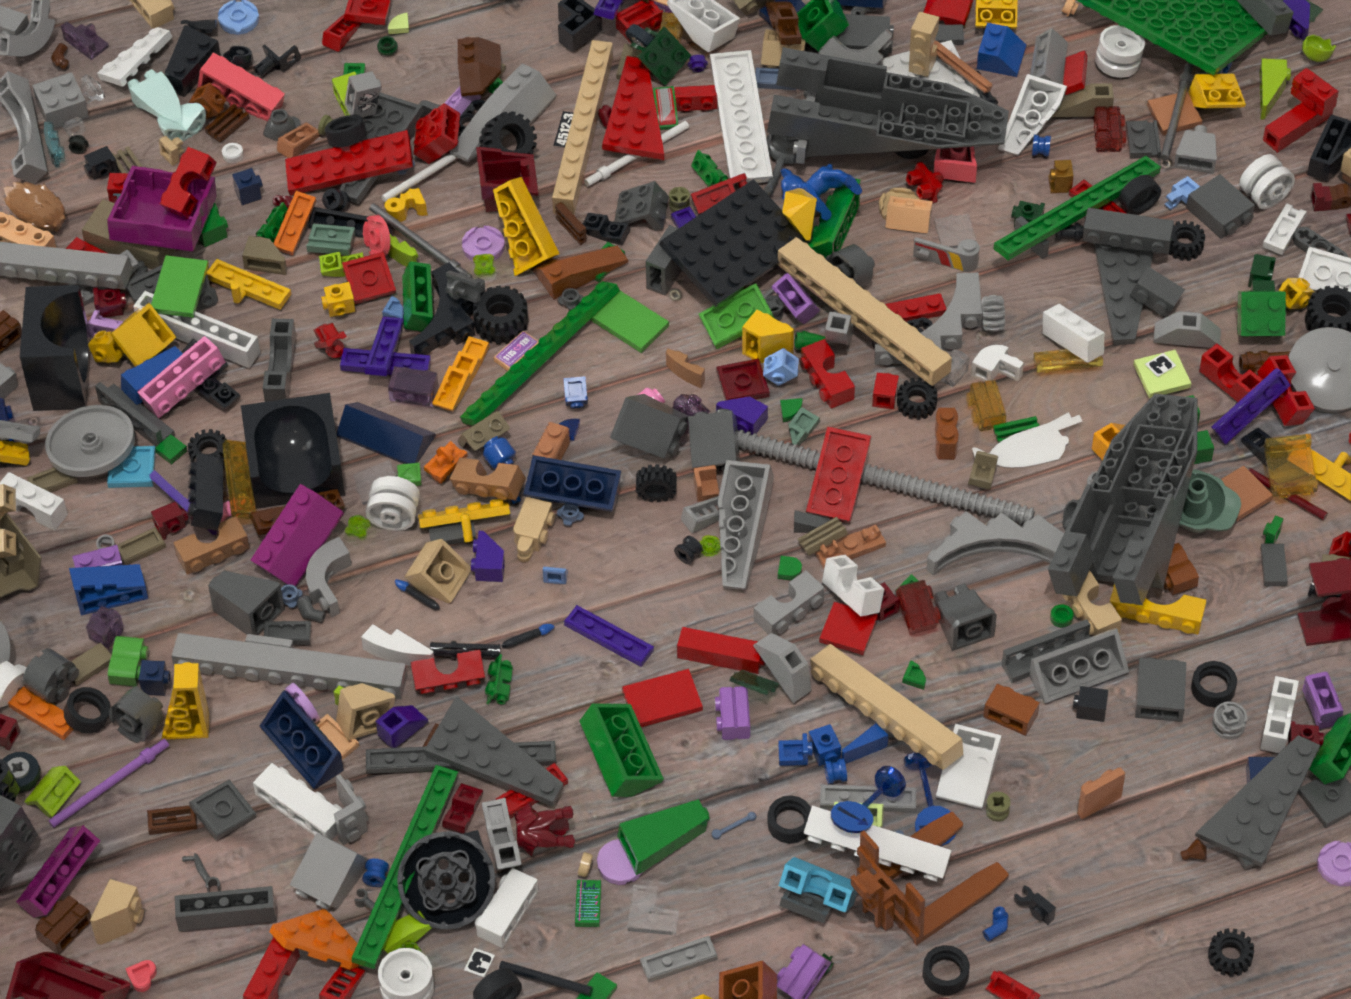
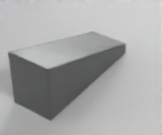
M795 510L794 532L808 533L832 519Z

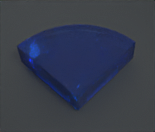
M567 419L560 422L559 425L569 428V439L574 441L580 426V419Z

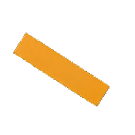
M468 336L463 350L458 352L453 365L447 369L432 402L434 406L449 411L455 410L478 372L490 347L489 342Z

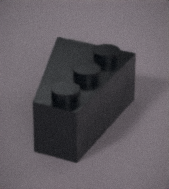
M184 25L165 70V76L175 92L183 97L198 83L200 69L213 53L221 56L218 40Z
M1330 115L1310 158L1308 176L1328 181L1341 169L1343 155L1351 148V120Z

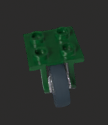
M632 24L625 32L627 38L632 43L630 47L639 54L637 58L663 86L672 79L692 56L666 27H663L659 32H655L648 27L643 29L636 24Z

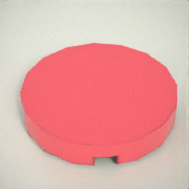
M380 215L368 216V221L363 225L364 243L371 250L368 252L370 255L384 252L386 256L390 249V233L387 223Z

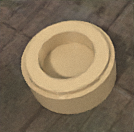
M583 853L578 876L585 878L588 876L593 858L592 854Z

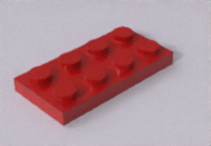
M827 426L806 513L830 519L837 517L839 521L851 523L872 439L870 435Z

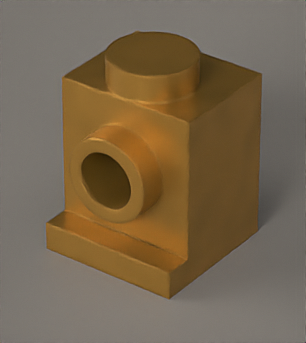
M1054 160V168L1050 169V174L1048 175L1050 193H1069V190L1072 189L1074 175L1071 160Z

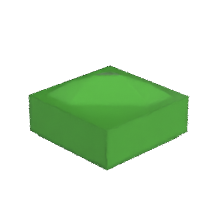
M420 463L397 465L398 477L407 479L416 486L422 485Z

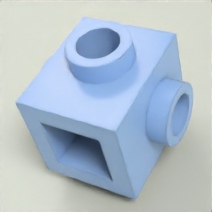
M783 348L765 358L763 376L777 386H780L798 376L799 358Z

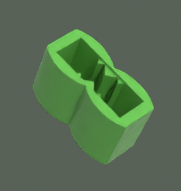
M116 636L108 668L109 684L138 685L141 661L147 660L149 652L148 646H145L144 638Z

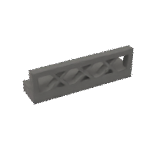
M101 382L95 385L98 401L102 405L111 406L124 412L130 418L134 430L155 447L170 434L175 437L173 429L141 404L136 405L114 383L108 388Z
M1088 619L1003 650L1002 667L1011 683L1029 677L1032 658L1089 638L1090 623Z

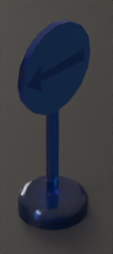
M913 752L904 757V765L909 770H920L928 807L923 809L916 818L915 831L917 832L950 811L941 806H934L925 770L932 766V764L919 752ZM956 834L953 835L947 842L942 844L940 847L949 844L955 838Z
M891 766L879 768L874 777L877 790L863 804L844 801L833 806L830 815L834 825L849 833H860L863 830H869L873 824V815L867 807L881 794L887 797H897L904 792L906 782L901 772Z

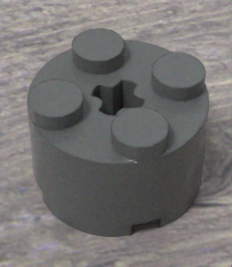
M856 244L840 249L826 257L829 263L838 267L843 274L852 278L861 288L868 285L872 280L875 262L872 257L868 256Z
M46 648L41 651L44 653L42 656H35L27 666L23 677L27 681L24 687L48 703L57 700L62 702L68 696V689L72 682L78 677L79 669L76 668L73 662L53 649Z
M134 686L109 709V717L112 723L115 721L120 727L117 730L124 737L132 742L138 743L140 740L143 742L163 723L164 717L161 711L163 705L157 698H151L140 687Z

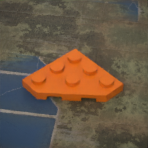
M325 908L273 924L269 931L285 949L294 951L295 948L307 951V956L325 962L327 959L341 962L340 967L349 970L362 966L352 963V955L358 943Z

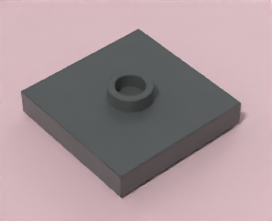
M1345 776L1328 784H1324L1317 778L1300 787L1298 794L1325 828L1351 815V784Z
M230 779L189 802L190 808L216 841L256 818L255 811Z

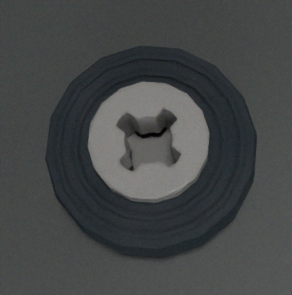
M14 752L3 758L20 785L18 793L26 792L37 784L40 779L41 770L34 756L26 752Z

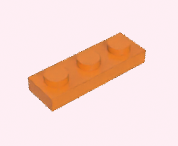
M298 191L295 192L273 243L280 252L294 255L315 206L316 197Z
M22 687L8 702L9 708L62 740H65L74 730L67 724L62 709L46 702L25 687Z

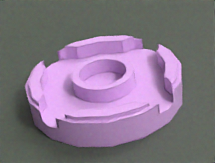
M477 226L467 231L462 238L464 255L476 263H489L501 257L504 252L505 241L498 229L491 226H483L484 228H478Z
M294 683L288 685L285 690L315 724L320 721L316 709L302 690Z
M619 839L608 842L599 851L597 866L600 875L606 881L612 884L625 885L626 882H634L641 876V874H635Z
M1333 841L1326 844L1320 851L1317 860L1318 871L1330 884L1340 887L1351 886L1350 842L1340 843V841Z

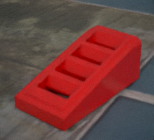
M343 14L323 32L322 45L339 52L361 26L362 22L344 20Z
M339 966L319 994V999H350L366 973L365 970L359 967L349 970ZM348 970L356 975L353 977L344 972ZM341 977H342V978H345V979H347V980H349V981H351V982L348 984V983H346V982H344V981H342V980H340V979H341ZM338 984L342 987H345V990L337 988L336 985ZM334 991L340 994V996H335L332 994V992Z

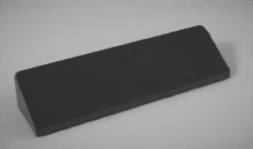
M314 207L310 215L308 228H312L313 224L355 227V236L363 237V225L368 221V216ZM387 223L389 233L393 237L395 228Z

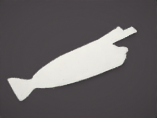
M1068 412L1047 424L1016 433L1004 439L989 454L998 456V466L1012 468L1038 465L1060 459L1065 451V445L1069 443V439L1067 436H1062L1058 430L1082 422L1080 415L1071 418ZM972 448L974 457L977 451H982L978 448Z

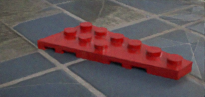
M626 56L604 135L602 150L664 160L665 154L649 70L637 57Z

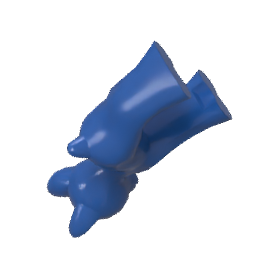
M832 164L822 166L806 182L799 176L794 175L790 170L781 169L783 176L781 182L783 200L786 191L802 188L817 198L815 209L819 211L823 220H828L832 216L830 210L820 198V195L827 192L829 188H839L845 185L856 195L862 193V189L855 178L842 170H833Z

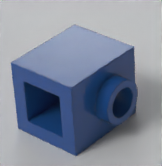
M831 724L808 732V742L812 741V753L818 766L824 765V761L836 762L838 759H841V745Z

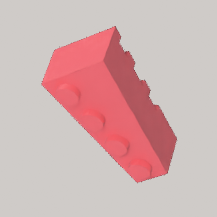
M213 53L200 69L197 88L210 82L227 99L226 101L229 102L230 106L235 104L237 108H245V111L250 115L268 121L271 113L283 106L285 93L279 88L267 84L261 78L248 73L242 67L234 65L225 57Z
M974 146L936 150L934 173L940 172L944 179L976 183L977 164Z

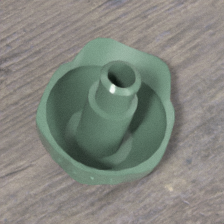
M1193 469L1179 527L1194 533H1202L1207 530L1227 531L1236 522L1241 509V499L1236 492L1225 486L1224 482L1218 477Z

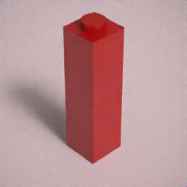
M1300 103L1265 127L1263 141L1278 153L1328 120L1330 115L1333 114V110L1322 117L1315 110H1312L1304 103Z
M682 627L677 643V658L754 674H759L761 666L766 664L753 646L758 641Z

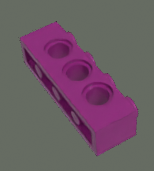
M84 825L70 828L16 903L33 918L46 916L100 840Z

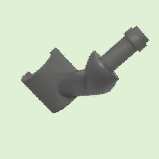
M194 853V856L182 857V862H195L198 873L205 881L207 892H210V887L217 886L218 891H221L219 879L209 876L198 854Z
M358 889L356 892L357 896L364 898L354 899L355 905L359 908L367 906L370 910H373L375 903L368 898L367 891L365 889Z

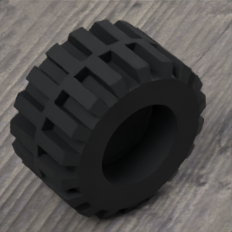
M513 111L509 113L503 112L485 124V127L480 132L483 135L479 137V142L483 143L480 147L497 148L504 152L533 154V149L537 145L534 142L537 139V134H533L535 130L534 125L530 127L529 123L531 121L528 118L524 120V115L518 114L516 116V112ZM501 130H507L514 135L517 142L515 150H509L502 145L499 137Z
M501 285L496 286V288L489 287L486 292L484 291L480 294V302L473 303L475 330L483 340L487 338L489 343L494 341L496 344H501V342L508 344L528 328L527 301L524 299V295L518 293V290L515 288L510 289V286L501 287ZM498 313H506V314H508V315H506V316H501V317L493 316V315L498 314Z
M1335 285L1334 288L1325 286L1324 290L1320 288L1311 295L1305 317L1307 330L1312 331L1319 328L1333 327L1351 333V292L1348 291V288L1344 287L1342 289ZM1329 313L1337 314L1341 317H1334L1329 315Z

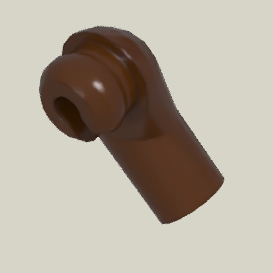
M59 43L51 56V61L56 67L64 70L69 64V61L64 58L68 47L63 43Z

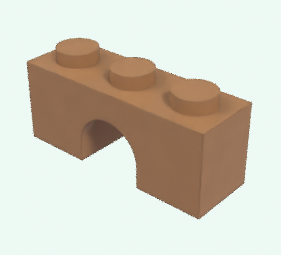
M459 458L450 477L455 490L460 494L495 497L501 500H516L526 479L518 465L498 463L495 471L486 476L487 472L479 460Z
M237 516L220 522L217 531L218 538L211 543L200 542L195 534L173 542L176 556L187 575L250 549L247 534Z

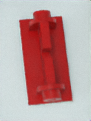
M999 970L992 973L990 977L991 982L985 989L1001 999H1039L1041 996L1033 989L1026 987Z

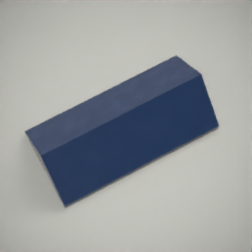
M360 402L345 404L336 436L402 464H411L420 461L436 437V433Z
M533 455L523 496L612 512L618 501L621 470Z
M283 690L259 726L311 787L317 789L344 771L341 753L290 694Z

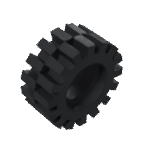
M1183 220L1182 224H1180V221H1177L1173 226L1169 255L1173 254L1174 259L1180 257V261H1184V258H1187V261H1191V257L1194 259L1198 258V255H1201L1204 249L1205 234L1203 228L1200 229L1199 224L1194 226L1192 221H1190V224H1187V220ZM1188 238L1193 242L1186 244L1179 242L1177 239Z
M910 378V383L907 380L904 381V385L901 384L897 393L899 412H902V415L905 417L909 414V419H913V416H916V420H920V416H923L924 419L928 418V414L931 416L933 410H936L937 389H934V385L931 386L926 381L922 382V378H918V381ZM919 395L926 400L923 402H913L909 397Z
M205 429L201 430V435L198 432L195 433V438L191 437L190 443H188L190 460L194 462L197 453L203 454L201 453L202 449L215 447L217 450L214 453L203 455L223 458L224 467L230 455L228 440L225 438V435L223 433L220 435L218 430L213 433V429H209L208 433L205 432Z
M651 464L648 465V468L644 466L641 470H638L636 474V493H638V496L642 497L645 501L649 499V502L654 500L661 502V499L664 501H668V498L672 499L676 494L677 476L672 468L667 469L665 465L659 467L660 464L652 467Z
M1229 928L1225 929L1224 934L1220 930L1217 932V936L1214 935L1210 942L1208 952L1209 963L1211 966L1214 965L1216 972L1221 969V975L1225 976V973L1229 972V977H1233L1234 972H1236L1237 976L1242 975V970L1244 972L1248 971L1252 964L1254 944L1251 943L1249 936L1244 938L1245 933L1241 931L1240 935L1237 934L1238 929L1233 928L1232 933H1230ZM1227 946L1235 947L1240 951L1241 955L1236 959H1230L1222 954V949Z

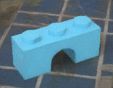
M793 857L785 864L778 885L800 895L804 892L818 894L824 898L823 904L845 913L854 905L857 891L850 884L851 879L796 857Z

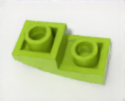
M390 234L388 255L405 267H407L409 261L417 262L418 254L415 248L410 247L406 241L399 243L398 239Z
M340 252L319 256L321 274L323 276L345 277L342 262L364 257V254L361 252L342 257Z
M418 911V913L425 919L423 914L420 911ZM409 914L395 922L384 950L389 954L400 948L408 940L414 944L432 927L419 922Z

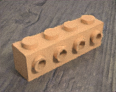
M0 212V242L56 248L54 235L49 231H43L34 227L31 223L18 220L13 215Z

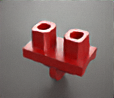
M918 162L915 170L907 173L906 182L909 186L917 184L916 193L920 200L928 198L933 203L938 201L937 194L943 187L941 184L944 180L943 175L940 172L933 173L929 171L923 162Z
M333 323L322 324L313 330L318 341L314 342L316 349L325 348L326 354L331 358H338L342 355L344 344L338 339L347 337L344 331L338 332Z

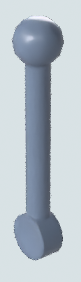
M749 812L746 817L721 830L714 829L712 831V838L718 840L725 832L749 820L754 821L757 817L756 813Z

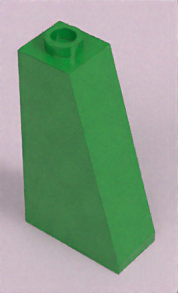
M698 799L619 824L617 837L635 874L638 875L704 833L710 817L707 808L703 807Z

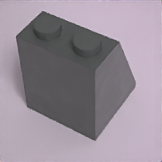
M646 394L629 396L624 400L610 438L664 459L673 457L680 448L679 441L681 436L688 428V415Z
M223 571L218 576H215L208 585L213 611L246 635H259L264 631L265 621H274L285 610L281 584L276 581Z

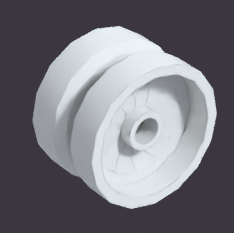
M1114 25L1104 29L1100 35L1095 57L1097 67L1103 73L1113 77L1123 78L1134 75L1140 68L1145 40L1142 36L1136 35L1124 26Z
M1267 154L1256 159L1248 166L1240 178L1239 186L1259 208L1268 209L1277 205L1288 195L1294 185L1295 177L1288 168L1283 167L1281 161L1275 155Z
M385 476L374 480L370 488V499L366 507V517L377 527L386 530L400 531L410 528L415 522L416 507L420 498L417 486L407 479L395 476Z
M400 948L390 952L382 959L378 968V979L383 999L432 998L434 993L432 965L428 957L422 952L412 948Z

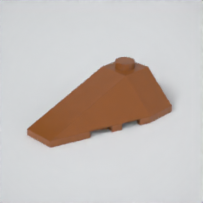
M617 245L552 258L533 267L532 271L554 300L562 296L564 290L568 288L576 289L594 280L596 275L603 272L608 273L628 263V259Z

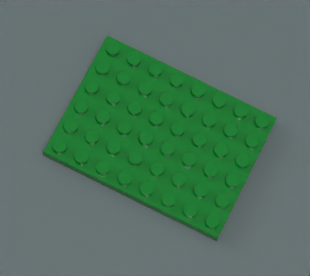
M1076 0L1085 7L1093 9L1100 13V15L1115 21L1118 25L1133 31L1136 35L1150 40L1153 44L1161 46L1171 54L1183 58L1188 63L1194 64L1212 75H1216L1268 34L1237 0Z

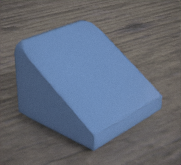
M543 567L544 583H567V569Z

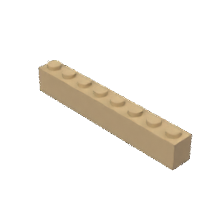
M829 644L810 659L811 674L817 681L823 682L832 692L842 696L848 704H853L865 716L875 720L881 728H886L898 740L908 744L914 752H919L932 765H936L944 770L964 755L961 737L832 644Z

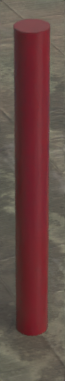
M1249 469L1268 489L1324 521L1328 515L1326 511L1254 469Z

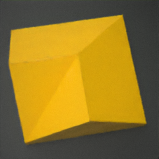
M802 188L786 191L782 213L803 238L810 241L817 198Z

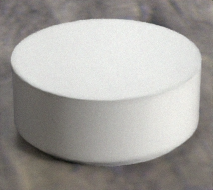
M238 143L226 144L222 148L223 159L227 163L241 161L244 156L242 146Z

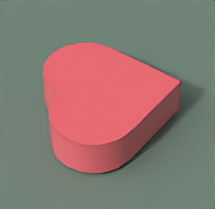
M150 960L141 961L125 969L133 988L138 992L149 990L152 984L151 980L157 973L155 964Z

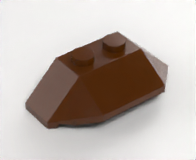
M480 37L457 39L461 97L482 95L486 88L501 74V46Z

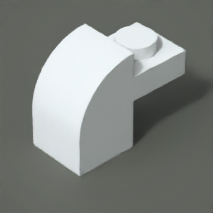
M991 345L982 349L973 360L971 376L990 385L998 373L1019 381L1023 375L1024 362L1016 357L1009 356V347Z
M8 661L0 664V708L7 706L8 702L16 695L18 688L24 687V684H26L27 681L23 677L27 667L20 664L14 666Z

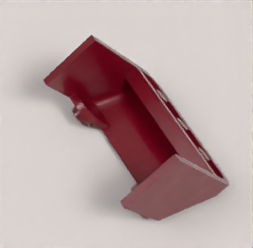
M1339 558L1337 560L1309 563V570L1317 597L1342 595L1340 598L1330 597L1326 599L1321 606V610L1297 614L1306 646L1351 640V560Z
M41 952L16 962L6 999L23 997L24 999H126L131 983L60 954Z

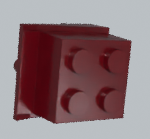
M476 147L481 196L485 202L486 212L498 211L493 189L512 179L522 177L530 195L539 196L534 154L504 152L497 148Z

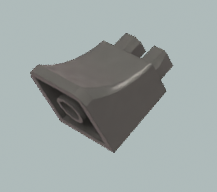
M964 583L954 588L955 596L949 597L946 591L935 593L936 616L952 651L995 637L997 614L981 600L974 589L970 590Z

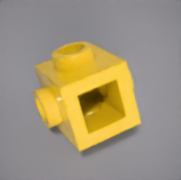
M1301 277L1287 278L1278 290L1286 292V307L1289 309H1302L1306 307L1309 299H1311V295L1314 293L1309 287L1310 283Z
M349 282L323 287L325 296L321 297L323 309H328L330 317L355 312L354 298Z
M99 331L89 342L88 346L95 362H118L124 354L110 335L113 331Z

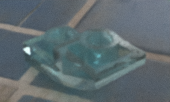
M44 122V136L49 157L55 168H60V161L64 159L65 154L64 146L60 145L58 130H54L53 122Z

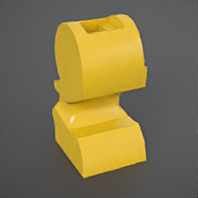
M410 188L406 193H401L400 198L393 197L385 202L386 212L400 222L407 219L409 208H414L417 215L428 216L426 203L419 188Z

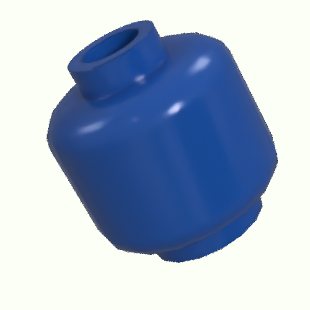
M496 436L483 446V457L492 469L495 470L498 463L514 464L513 459L516 456V451L506 438H498Z

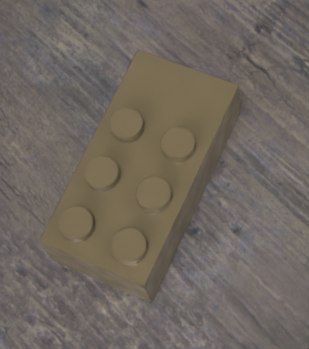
M102 199L82 228L85 242L109 254L119 255L128 249L137 261H143L149 269L163 265L165 256L173 255L176 249L109 240L107 219L115 203Z

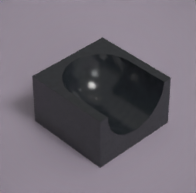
M79 285L32 286L25 288L20 361L33 411L76 410L87 406L91 353L88 344L91 341V335Z
M330 393L241 405L250 479L256 509L286 505L300 484L315 493L338 489L340 496H345Z

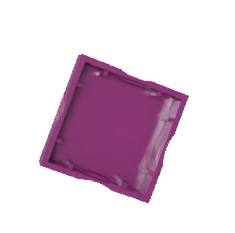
M132 166L123 184V191L116 200L107 219L109 240L194 251L217 197L215 177L210 176L208 181L196 179L189 184L188 192L198 202L191 217L189 216V219L168 212L160 205L161 196L171 182L172 172Z

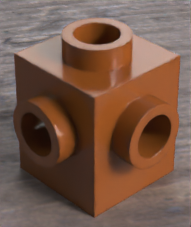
M209 82L196 89L189 103L201 104L205 108L206 119L213 116L217 117L223 112V106L227 99Z

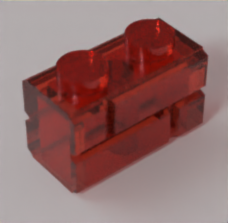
M1096 106L1093 118L1096 151L1120 152L1122 150V143H1126V131H1122V127H1125V115H1121L1119 106H1109L1108 108L1106 106Z
M920 580L898 587L896 594L900 599V607L909 634L913 635L936 628L941 617L938 608L933 607L931 601L933 599L931 586H927L925 580Z

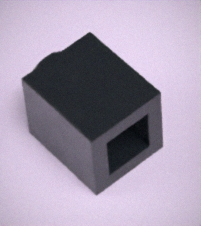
M1080 686L1079 695L1074 694L1073 709H1077L1076 718L1104 722L1108 690Z

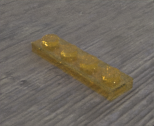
M225 440L222 447L231 517L237 516V518L250 519L251 512L256 511L246 442Z

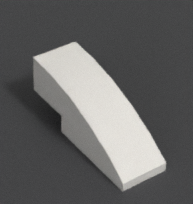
M372 624L361 637L363 650L387 661L405 663L411 666L410 663L413 661L434 658V651L398 629L390 635Z

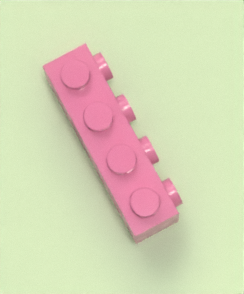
M204 336L137 393L145 407L157 418H160L226 362L218 347Z

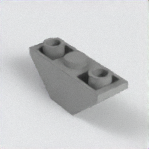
M1179 311L1155 322L1153 343L1212 348L1217 343L1220 345L1221 328L1202 313Z
M771 633L753 645L793 703L812 691L809 665L795 644Z

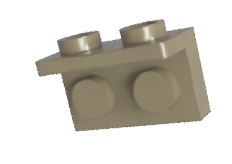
M497 410L463 432L457 441L462 448L469 445L476 452L490 439L496 436L499 437L507 432L510 427Z

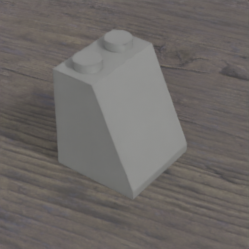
M316 833L290 885L297 888L296 894L306 899L309 896L316 898L315 904L327 910L330 906L338 909L365 872V863L368 858Z

